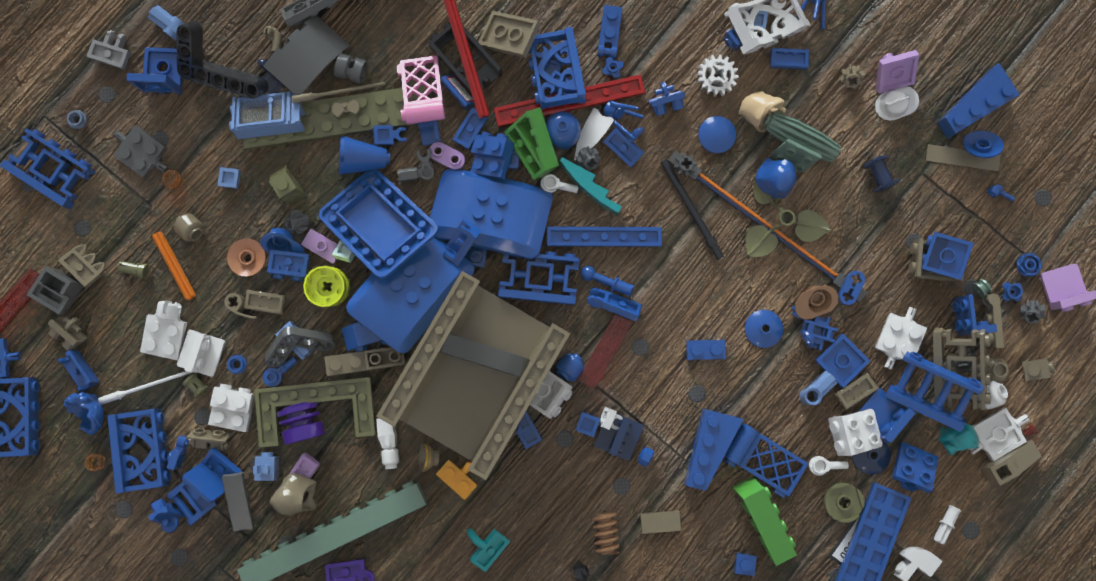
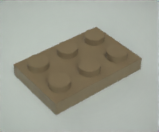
M492 11L478 43L485 49L526 58L541 24L538 20Z

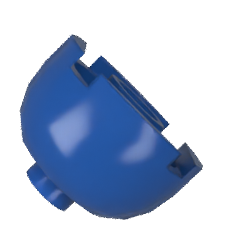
M566 111L555 112L549 116L545 123L553 148L566 150L573 147L578 142L581 134V127L577 118Z

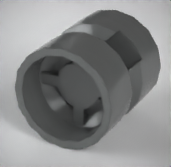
M340 53L335 63L334 76L344 80L349 78L351 82L362 84L367 74L368 61L360 58L353 60L352 56Z

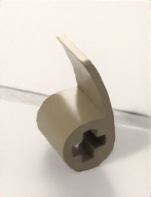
M236 293L226 296L225 306L232 312L252 319H262V317L242 313L245 310L244 296ZM235 299H237V306H235V302H233Z

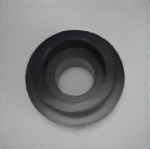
M579 562L573 567L575 578L577 581H587L589 576L588 567Z

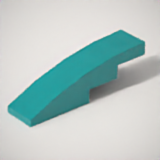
M562 157L560 165L572 181L600 206L618 216L622 206L606 198L609 190L593 182L596 175Z

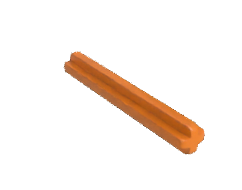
M156 232L152 235V238L186 300L196 297V294L162 232Z

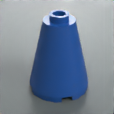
M340 137L339 174L344 175L386 168V164L390 165V153H387V149L349 137Z

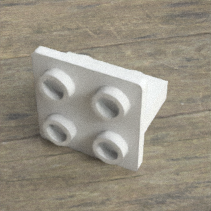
M188 330L177 366L185 368L184 370L214 377L226 341L194 330Z

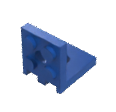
M145 47L143 74L127 73L126 81L146 94L148 92H157L159 94L176 93L177 95H182L183 78L177 72V49ZM167 63V70L160 72L161 64Z

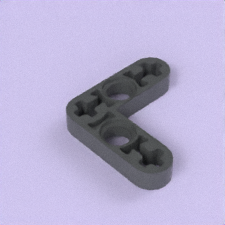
M285 327L280 331L266 352L265 364L269 368L280 367L294 347L330 351L335 347L334 336L314 330Z

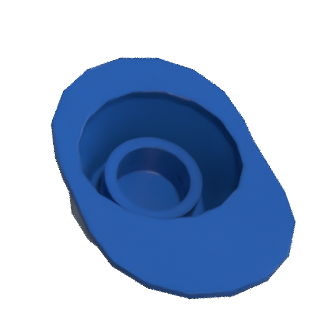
M272 228L260 240L261 247L268 253H270V250L305 254L303 247L293 240L291 232L284 228Z

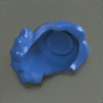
M74 393L64 400V407L67 408L68 413H74L76 417L82 420L80 430L89 435H94L100 430L104 420V410L98 402L96 394Z

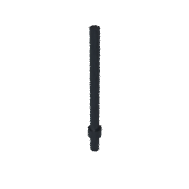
M663 160L660 163L705 238V244L712 250L717 260L723 258L724 255L717 245L718 241L715 236L712 237L668 160Z

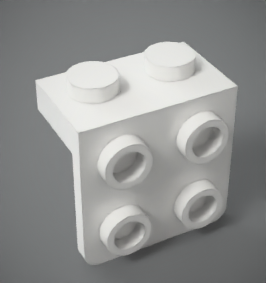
M873 409L828 418L829 428L834 439V448L838 456H852L882 446V439L880 438Z

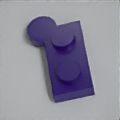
M365 558L325 564L326 581L375 580L373 572L366 570Z

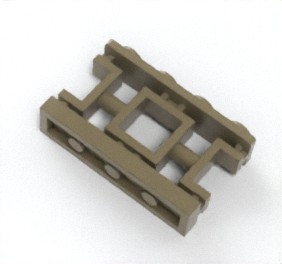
M935 328L933 331L934 363L953 372L952 361H972V377L966 378L978 380V376H980L981 385L984 386L981 392V401L978 400V394L975 392L971 397L973 399V409L981 408V410H986L987 404H991V393L987 392V385L991 383V375L987 373V366H990V354H986V347H990V335H986V329H973L971 332L972 339H952V329ZM944 337H946V345H958V354H948L947 361H945ZM977 338H980V363L978 362L977 354H966V346H976ZM934 375L935 402L945 384V379ZM958 385L959 392L950 391L943 407L948 406V408H952L953 399H961L966 388Z

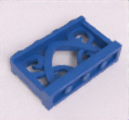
M573 27L537 34L528 52L531 53V58L528 59L530 70H534L535 74L531 76L533 87L537 86L538 91L534 93L536 104H540L541 110L548 107L577 102L578 104L586 103V93ZM564 40V41L558 43V44L555 45V46H554L553 43H552V42H555V41ZM546 43L551 48L548 51L546 47L541 46L543 49L541 53L536 50L537 45ZM560 52L561 56L563 53H566L568 56L561 58L558 53ZM554 56L558 62L571 65L570 68L562 72L559 80L551 77L544 71ZM536 58L541 59V61H540V63H539L538 66H537ZM570 75L572 79H566V83L563 82L564 77ZM540 78L545 81V83H543L542 85L540 83ZM555 88L559 89L555 97L548 98L544 94L545 89L551 90L550 95L554 93ZM562 91L576 92L573 94L562 95Z
M38 378L0 379V384L12 383L8 392L0 390V402L4 404L3 408L0 409V415L8 410L10 404H13L22 415V419L12 431L6 423L0 421V427L4 429L0 434V446L8 443L11 451L0 452V457L38 455V450L40 449V441L38 440V431L40 429V422L38 420V411L40 409L38 392L40 384ZM19 384H22V385L25 386V396H24V397L21 396V391H22V390H18V391L15 393V396L13 395L14 389H15ZM25 437V448L18 449L14 445L13 439L17 443L23 444L21 438Z
M161 408L107 415L115 492L123 493L169 485L171 473L166 468L169 454L165 448L167 435L163 430L165 417L164 413L161 412ZM145 416L151 418L152 427L150 429L146 426L147 422L143 423L141 428H139V423ZM136 417L134 426L124 424V418ZM131 433H133L131 441L127 443L125 436L127 435L131 438ZM137 436L142 438L151 447L149 455L142 464L134 456L127 455V449L135 444ZM132 461L135 464L136 469L134 465H132V467L129 468L128 462ZM155 468L157 470V479L149 481L143 472L146 471L148 475L154 476L152 469ZM139 476L144 483L131 486L130 480Z

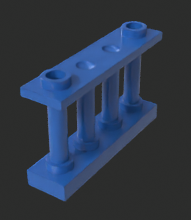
M907 351L902 359L908 362L898 385H891L885 397L962 432L967 420L962 415L973 393L975 392L980 395L984 386L974 378L968 379L923 359L919 353ZM918 366L926 370L927 373L917 393L913 395L906 392L905 388L915 367ZM934 375L946 379V382L936 402L932 404L926 401L924 396ZM955 383L966 388L955 412L945 410L943 405Z

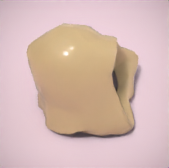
M761 91L745 97L741 103L739 114L748 123L753 125L758 132L763 133L766 131L763 124L766 115H771L772 112L783 115L786 113V108L783 107L784 100L782 98L773 97Z

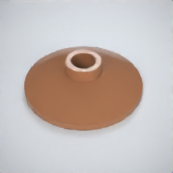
M240 239L228 251V265L234 273L240 276H253L264 267L266 261L265 250L259 242L253 239ZM251 255V260L247 262L246 257Z

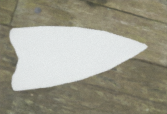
M596 108L592 110L577 142L574 160H577L576 157L579 150L587 146L592 149L613 123L614 119L612 117L602 116Z

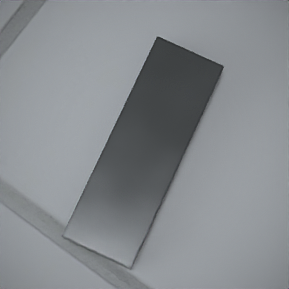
M243 472L224 474L222 481L233 531L253 529L254 522Z

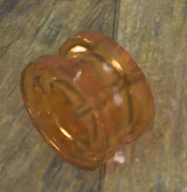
M99 453L88 455L84 461L85 468L89 471L101 470L105 466L104 456ZM93 459H98L97 465L92 466Z

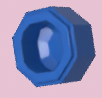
M645 447L638 456V463L645 467L648 466L654 451Z

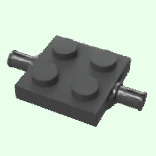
M134 125L126 136L119 132V130L115 131L116 134L113 133V137L121 142L113 156L141 177L147 178L155 168L159 169L163 174L167 172L166 170H169V167L161 162L162 155L167 150V147L139 126Z

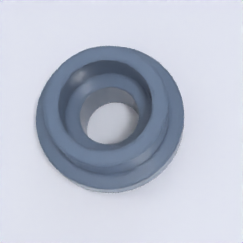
M74 110L68 114L67 122L70 127L81 129L87 123V116L80 110ZM80 117L79 122L76 123V119Z

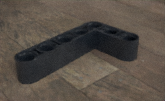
M191 21L178 26L176 31L177 72L182 78L250 99H255L267 93L269 85L264 78L203 60V29L198 22Z

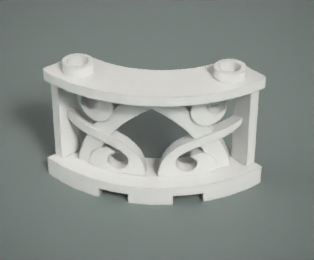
M754 0L742 4L735 3L728 7V11L724 15L730 18L743 44L740 47L742 53L749 54L757 52L761 47H764V49L779 43V38L782 37L784 39L786 36L790 38L810 27L811 25L808 19H806L798 1L790 0L792 5L787 10H782L786 0L783 3H779L778 0ZM793 8L799 20L789 13ZM759 11H767L768 14L777 16L771 25V34L760 26H754V20ZM780 19L783 20L780 23L781 25H783L782 29L777 27V23Z

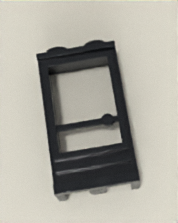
M448 22L443 31L439 34H434L430 38L428 44L430 49L472 95L468 80L460 74L464 73V67H460L457 70L440 51L455 38L451 24ZM463 26L468 43L478 53L473 58V61L481 57L486 62L477 71L483 91L502 75V70Z

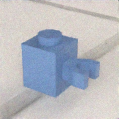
M261 452V456L255 457V466H253L254 481L278 480L280 456H273V452Z

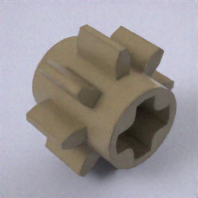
M850 64L846 70L842 69L843 76L840 79L841 83L845 82L846 88L856 89L859 84H863L862 78L865 77V73L860 71L859 65L856 67Z

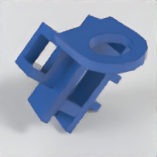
M817 316L813 318V321L804 319L799 333L808 348L822 350L824 341L835 342L833 336L834 332L838 331V328L829 326L830 317L823 318Z

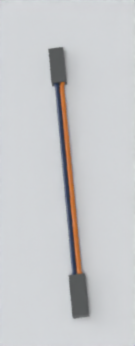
M676 150L668 160L673 166L678 164L675 160L676 157L682 158V155ZM683 162V164L681 165L685 166V169L689 167V165H686L685 162ZM693 167L696 170L694 174L689 172L688 177L692 180H699L756 224L765 226L768 231L773 227L703 175L699 167ZM775 229L771 233L779 241L831 278L832 284L839 289L841 288L846 276L842 273H835L779 230ZM861 289L856 301L860 303L867 292Z

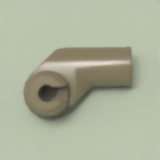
M266 26L264 34L272 41L271 52L274 53L278 47L281 49L283 36L275 27Z

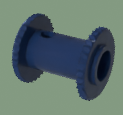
M888 155L876 157L863 165V169L870 168L878 185L874 189L875 193L890 189L900 181V179L893 180L884 162L889 158Z

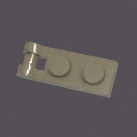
M997 294L986 295L985 298H981V304L985 306L984 321H988L989 325H997V332L986 333V335H990V347L988 349L1004 348L1000 298Z

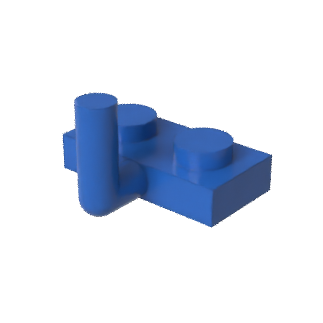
M617 127L604 140V143L630 167L645 153L634 143L635 140L625 135ZM639 127L633 130L631 134L636 140L645 130L643 127Z

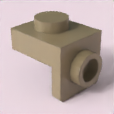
M1049 357L1022 362L1026 381L1053 377L1052 373H1055L1054 362H1050Z

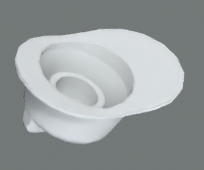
M911 87L898 88L879 95L875 103V109L879 117L884 120H896L913 113L919 105V97Z

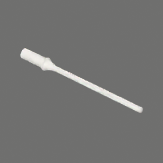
M184 371L127 391L117 390L114 393L99 397L98 402L103 405L118 399L121 400L127 394L193 372Z

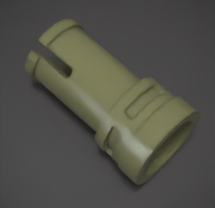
M120 261L119 264L123 266L118 265L117 268L120 273L131 274L140 279H146L150 272L148 264H134Z

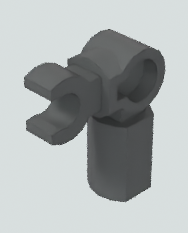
M427 148V156H422L420 149L417 150V157L421 160V163H419L420 169L412 167L398 170L400 182L419 180V177L429 180L434 176L435 169L432 161H430L432 154L430 148Z

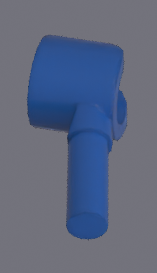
M993 185L987 191L994 198L1001 195L1012 202L1015 200V197L1003 191L1001 185Z

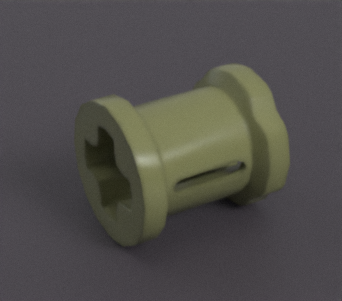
M193 373L182 383L184 387H188L191 390L195 399L202 396L209 389L208 385H204L200 381L197 373Z

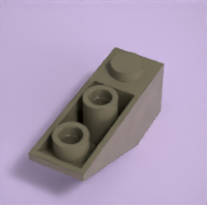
M1030 439L999 459L990 461L980 467L990 484L1001 486L1019 476L1042 456L1033 440Z

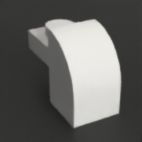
M908 547L899 553L905 560L898 563L894 575L902 581H908L916 569L931 577L943 561L925 549Z

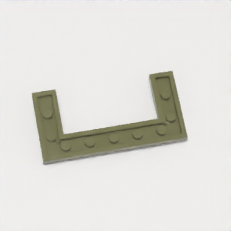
M371 377L254 389L259 448L280 445L277 406L294 405L302 402L313 403L352 399L356 437L376 435Z

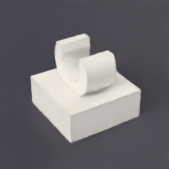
M605 407L598 425L608 430L610 428L618 430L619 427L615 426L613 421L616 418L620 420L623 418L616 414L617 411Z

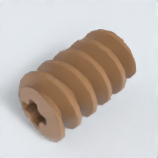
M616 512L599 513L598 516L592 518L593 521L598 522L593 528L599 530L594 536L600 538V540L594 542V544L600 546L599 549L595 550L596 553L602 555L620 553L615 550L619 548V543L614 542L619 539V536L613 534L618 531V528L612 526L618 522L612 518L617 515Z

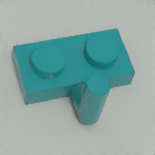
M472 528L466 532L473 544L479 547L471 556L470 561L485 572L511 542L495 528L484 541L478 537Z

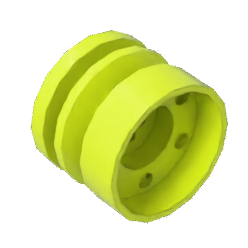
M329 266L316 267L305 277L303 284L304 293L307 299L314 305L320 307L337 306L348 297L350 281L347 275L338 268ZM327 283L333 284L331 286L332 290H326V288L328 287Z

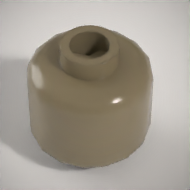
M187 213L177 217L174 231L184 241H196L203 235L204 225L193 214Z

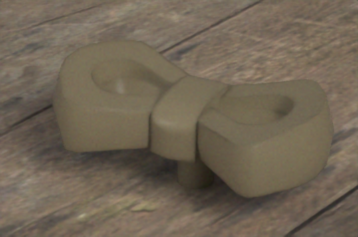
M355 99L349 103L340 104L335 102L332 106V114L336 118H340L344 113L350 112L358 115L360 112V104Z

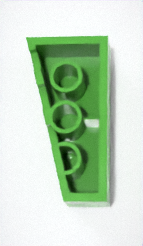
M753 476L734 485L732 488L742 499L740 503L743 509H745L749 517H752L749 520L756 532L760 533L758 537L770 560L778 566L797 556L794 550L796 544L791 536H787L786 531H788L785 522L779 519L780 511L776 504L771 503L770 498L772 495L769 489L763 487Z

